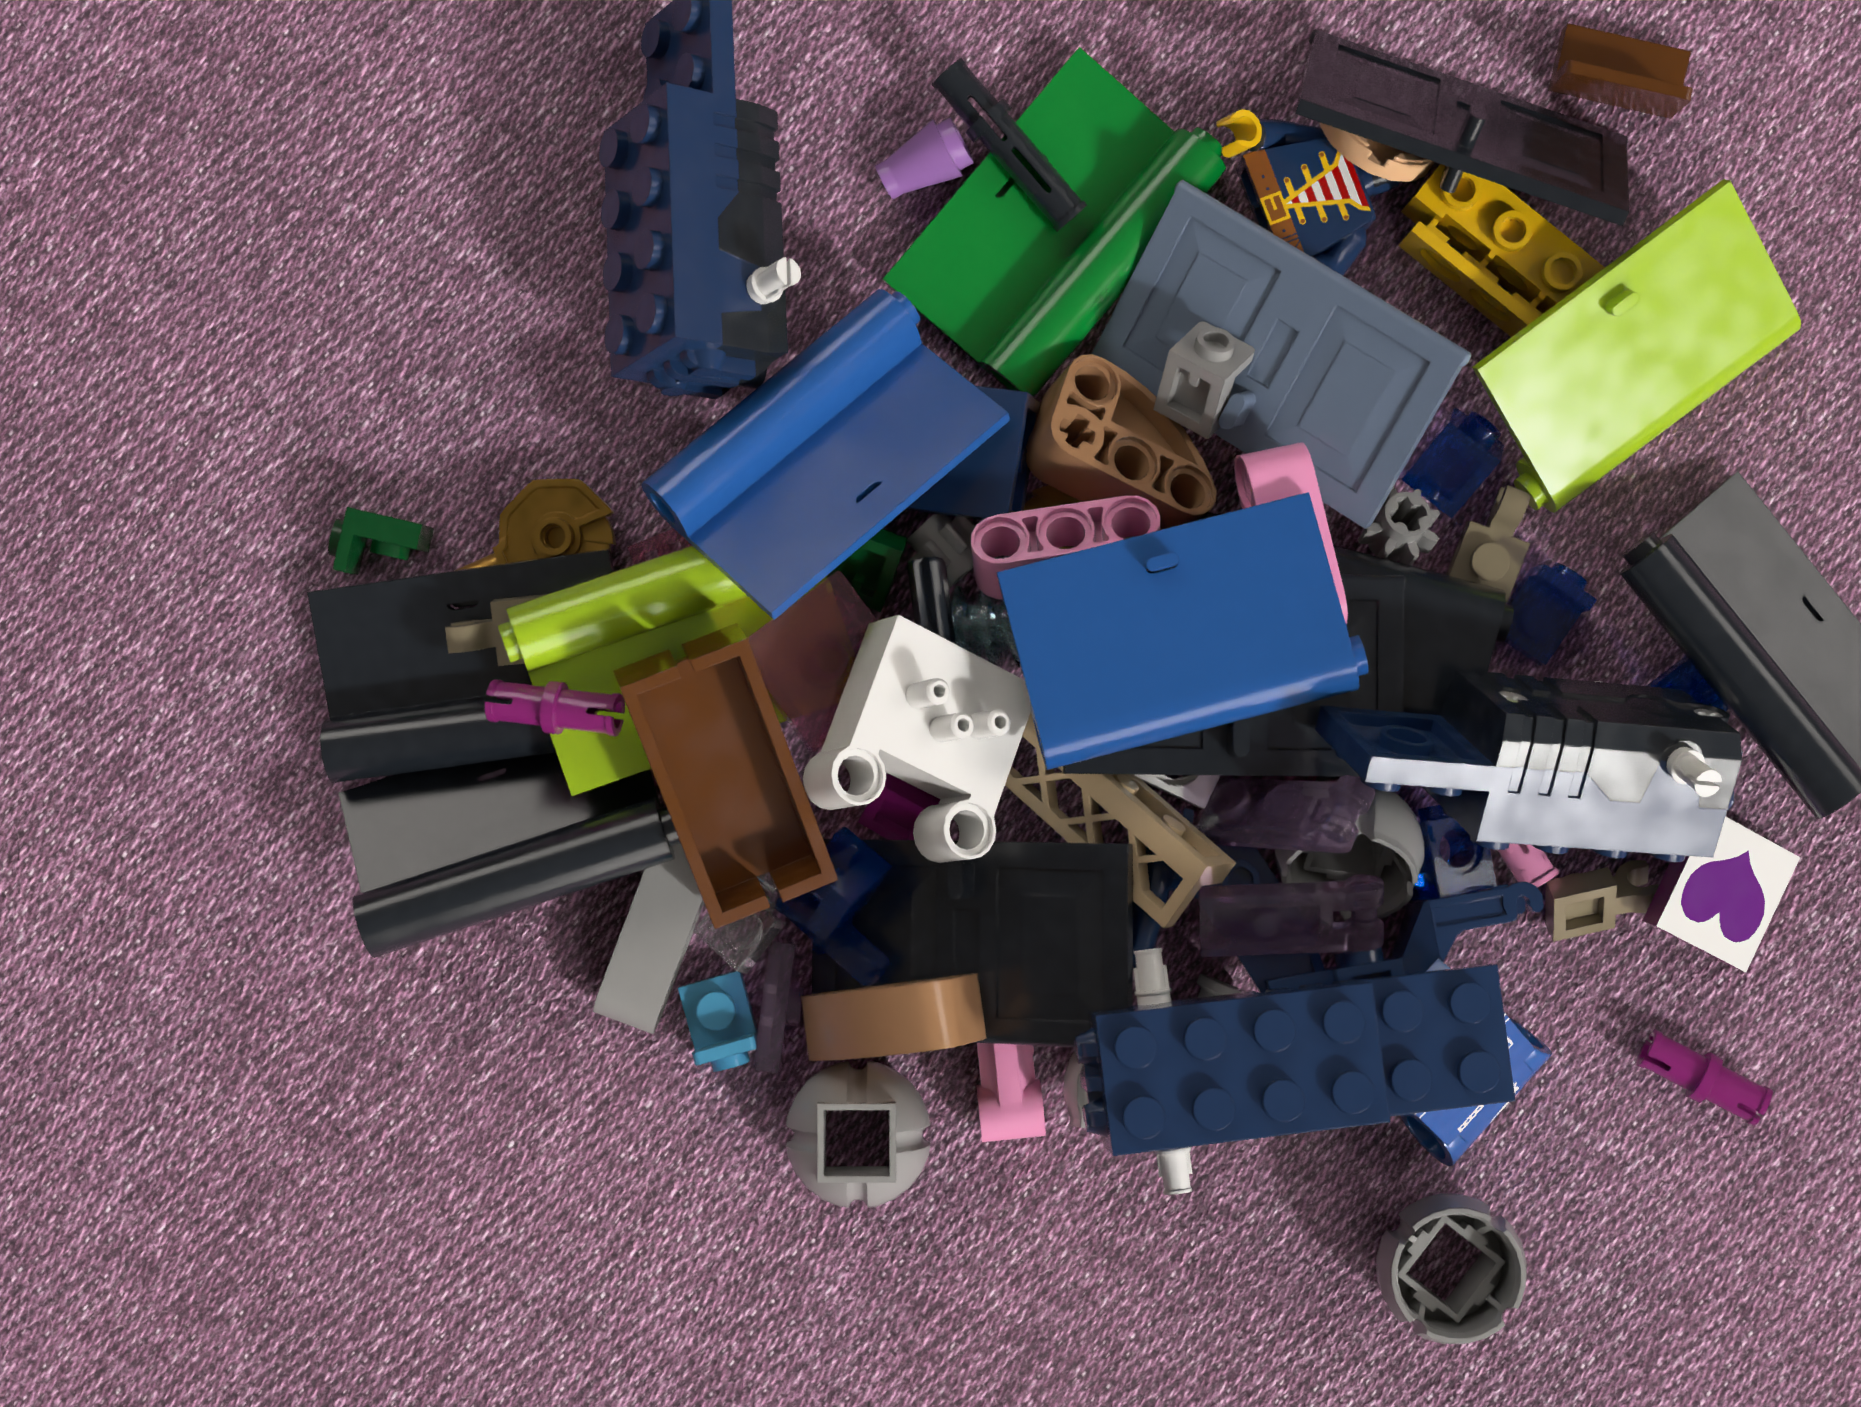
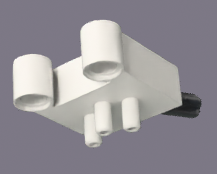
M939 557L918 558L910 561L907 566L914 622L900 615H895L868 624L822 750L812 757L806 765L803 784L811 802L819 808L835 810L869 804L877 799L884 789L886 773L940 799L939 804L928 806L920 812L914 824L913 835L915 845L924 857L938 863L975 859L986 854L995 841L996 825L994 814L1031 712L1030 699L1025 680L956 645L946 563L943 558ZM841 763L850 774L851 781L847 792L843 790L838 780V770ZM952 818L959 828L957 844L953 842L950 836L949 828Z

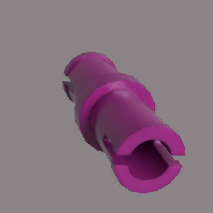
M498 679L490 682L486 692L488 696L512 700L511 704L485 702V715L489 722L503 721L541 726L542 731L548 734L558 735L564 729L605 733L609 736H618L624 720L614 719L612 716L597 715L598 711L625 714V701L620 693L605 694L571 690L565 682L549 681L546 686L503 682Z
M1654 1029L1649 1034V1039L1652 1043L1647 1040L1643 1043L1636 1065L1646 1068L1686 1089V1097L1697 1103L1707 1100L1746 1120V1123L1755 1126L1760 1121V1116L1756 1112L1762 1115L1766 1113L1772 1099V1089L1767 1086L1763 1087L1723 1066V1059L1712 1052L1702 1055L1663 1035L1657 1029Z

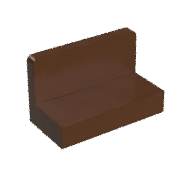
M1567 23L1561 31L1548 91L1671 119L1691 100L1693 88L1684 86L1691 51Z

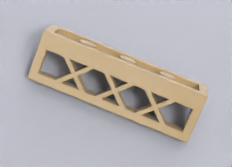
M1030 712L1022 737L1036 748L1039 775L1023 777L1011 766L1005 786L1068 843H1103L1101 821L1115 819L1128 829L1129 844H1133V901L1163 928L1173 927L1201 886L1222 883L1236 862L1139 777L1134 776V774H1063V766L1058 767L1062 771L1061 773H1054V768L1047 770ZM1071 779L1081 788L1084 816L1069 818L1058 808L1055 781ZM1040 783L1041 792L1032 784ZM1099 805L1108 813L1100 814ZM1085 823L1086 832L1083 829H1081L1077 824ZM1145 845L1152 852H1154L1155 855H1146ZM1164 861L1183 878L1166 904L1150 890L1147 866L1149 862Z

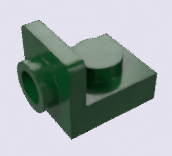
M347 507L344 520L336 519L329 538L328 553L330 556L335 557L333 570L358 575L367 538L372 539L370 548L372 553L407 561L410 548L429 553L434 528Z
M881 529L827 575L833 595L840 597L848 604L865 606L881 612L896 578L897 568L908 538Z

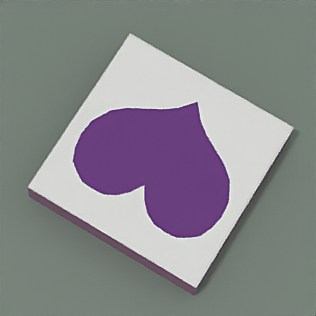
M1725 817L1714 857L1685 856L1682 862H1670L1642 921L1733 968L1747 972L1800 857Z

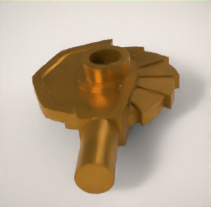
M532 480L500 514L499 543L492 548L494 553L456 570L609 548L611 551V544L616 545L613 528L607 517L612 516L614 512L582 480Z

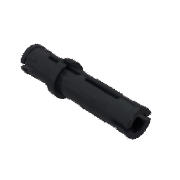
M962 57L948 67L931 84L935 90L938 89L950 106L969 127L965 132L973 143L980 140L1012 177L1014 182L1054 225L1053 228L1057 232L1087 206L1085 201H1082L1049 162L1048 158L1008 114L1012 109L1005 99L998 102L968 68L966 61ZM969 98H973L1007 137L1006 141L1000 139L985 119L968 101ZM1017 149L1049 186L1051 189L1050 193H1047L1012 153V150Z

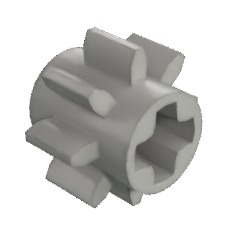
M1393 487L1370 527L1364 529L1358 538V542L1360 544H1368L1370 550L1377 557L1392 561L1400 560L1401 563L1412 566L1419 556V551L1428 554L1438 542L1439 537L1434 532L1428 530V528L1432 526L1440 512L1439 510L1430 509L1428 503L1421 497V490L1416 489L1414 492L1397 493V490Z
M934 514L907 539L909 545L917 552L908 561V564L910 561L918 558H943L946 563L948 586L951 588L973 568L971 534L976 525L970 518L956 517L952 521L948 515Z

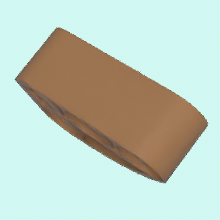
M1093 354L1081 355L1074 359L1047 389L1042 398L1034 428L1026 444L1027 466L1039 480L1081 502L1119 496H1140L1148 499L1157 507L1160 514V530L1198 521L1212 509L1216 502L1217 491L1214 481L1202 456L1185 429L1179 423L1153 410L1157 397L1126 371L1102 357Z
M978 973L800 996L809 1061L847 1060L926 1052L958 1047L987 1039Z

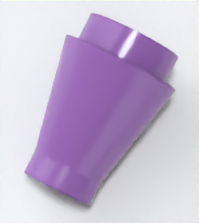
M949 117L938 124L934 119L931 120L891 156L875 165V168L888 194L892 199H895L907 192L962 177L961 170L973 164L974 161L952 118Z

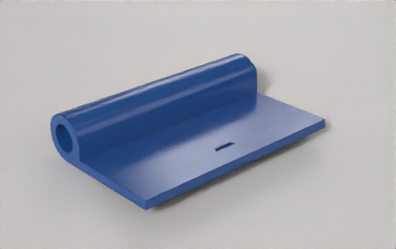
M876 290L641 484L651 504L671 527L773 620L1010 421L1009 413L922 344L916 324L920 322V316L909 299L898 291L891 295L885 290Z
M1309 492L997 572L999 586L1030 699L1031 714L1039 747L1047 770L1356 691L1359 689V676L1368 674L1367 657L1360 637L1358 635L1349 637ZM1174 567V568H1172V569H1168V570H1164V571H1160V572H1156V573H1149V572L1146 571V570H1149V571H1151V572H1154V571H1158V570H1162V569Z

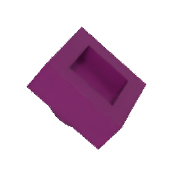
M886 773L884 789L877 799L866 806L858 823L888 840H914V824L920 812L928 806L939 804L940 799Z

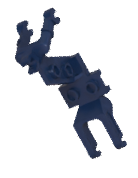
M1184 808L1182 816L1192 824L1194 812L1191 809ZM1245 835L1212 841L1233 859L1236 864L1222 883L1201 886L1193 897L1202 902L1260 993H1265L1267 989L1283 987L1298 989L1300 985L1316 983L1331 985L1333 981L1361 980L1426 972L1438 958L1442 962L1444 961L1457 936L1464 930L1513 922L1517 919L1518 914H1522L1525 911L1526 904L1530 912L1538 913L1543 909L1544 902L1542 893L1535 885L1528 882H1517L1510 885L1494 886L1485 891L1407 904L1391 958H1383L1382 947L1360 949L1334 954L1336 966L1324 968L1315 937L1285 894L1284 889L1249 836ZM1145 845L1146 855H1155V853L1152 852ZM1164 861L1149 862L1147 866L1150 890L1166 904L1170 890L1175 891L1183 878ZM1134 901L1133 968H1137L1134 951L1154 949L1161 926Z

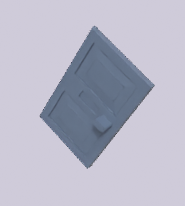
M1184 180L1176 184L1174 194L1092 352L1093 355L1102 357L1126 371L1157 397L1169 350L1199 322H1207L1215 327L1224 329L1232 334L1233 337L1252 346L1255 349L1252 362L1235 377L1228 403L1219 418L1220 428L1214 434L1246 454L1303 442L1311 455L1322 502L1365 529L1373 523L1460 370L1471 358V353Z

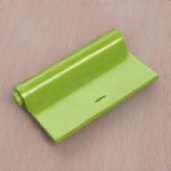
M1723 179L1472 368L1524 456L1516 463L1519 477L1514 480L1515 487L1529 493L1531 498L1528 505L1534 510L1545 507L1550 512L1555 513L1799 331L1801 319L1732 182Z
M693 546L506 608L510 621L497 625L510 663L524 659L532 685L546 686L549 681L565 682L571 690L622 694L615 678L614 670L668 649L676 661L686 657L681 644L737 623L748 638L779 723L839 703L855 662V656L827 576L773 620ZM626 703L625 714L598 711L597 715L612 716L614 719L624 720L618 736L564 729L558 735L550 734L571 796L651 769Z

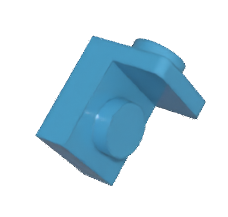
M741 969L679 986V995L695 1049L692 1052L695 1066L711 1062L713 1072H718L750 1062L748 1051L757 1049L761 1039Z

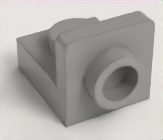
M1199 322L1169 350L1153 410L1209 439L1220 428L1219 418L1228 403L1235 377L1252 362L1255 349L1233 337L1232 334L1224 329L1215 327L1207 322Z

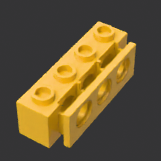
M1439 164L1401 211L1416 225L1398 246L1510 337H1513L1605 268L1504 185L1463 172L1454 193L1443 191L1440 188V177L1445 168L1443 164ZM1447 241H1448L1451 245H1453L1456 249H1458L1461 253H1463V255H1461V254H1460L1459 252H1457L1454 248H1452V247L1447 243ZM1497 282L1500 283L1503 287H1505L1508 291H1510L1513 295L1509 294L1506 290L1499 286Z

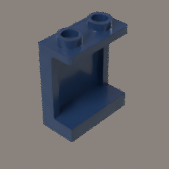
M976 386L1009 413L1010 421L905 510L984 520L987 517L998 514L1024 511L1030 469L1026 463V444L1034 428L1041 403L1028 392Z

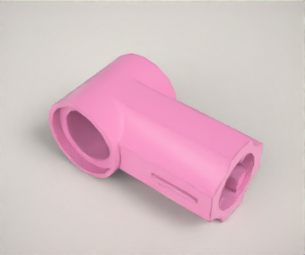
M977 1043L981 1085H976L982 1142L1046 1136L1040 1079H1035L1033 1045Z

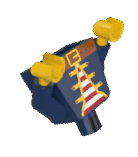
M1244 109L1216 122L1218 128L1222 126L1228 127L1235 136L1234 142L1221 148L1224 157L1230 158L1246 150L1251 151L1242 156L1236 167V172L1256 224L1344 276L1365 248L1367 237L1365 230L1376 219L1370 197L1398 187L1399 181H1390L1372 175L1348 161L1330 144L1320 127L1280 119H1258L1254 113Z

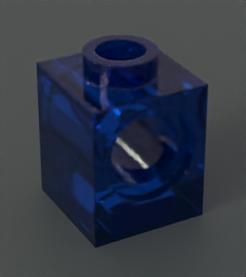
M1440 805L1418 809L1420 820L1418 823L1424 840V862L1419 871L1418 882L1413 887V896L1410 901L1439 899L1497 887L1490 849L1471 841L1469 838L1470 834L1456 820L1444 814L1443 808ZM1443 836L1450 847V857L1447 863L1440 853V842Z

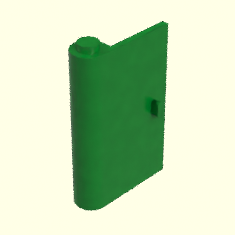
M1080 47L1024 111L1016 123L1048 158L1049 162L1082 201H1085L1087 206L1057 232L1053 228L1054 225L1014 182L1012 177L990 152L882 279L892 290L898 291L907 297L923 317L1005 388L1028 392L1033 397L1037 395L1124 292L1174 194L1176 184L1184 180L1207 193L1226 171V166L1220 158L1223 155L1221 151L1222 145L1212 135L1199 127H1196L1192 132L1182 128L1173 131ZM1004 135L1001 140L1006 141L1007 137ZM1017 149L1012 150V153L1047 193H1050L1051 189L1020 152Z

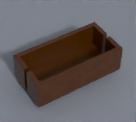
M737 623L681 644L686 657L676 661L668 649L613 671L714 929L770 908L766 894L757 878L769 872L772 882L783 902L838 880L748 638Z

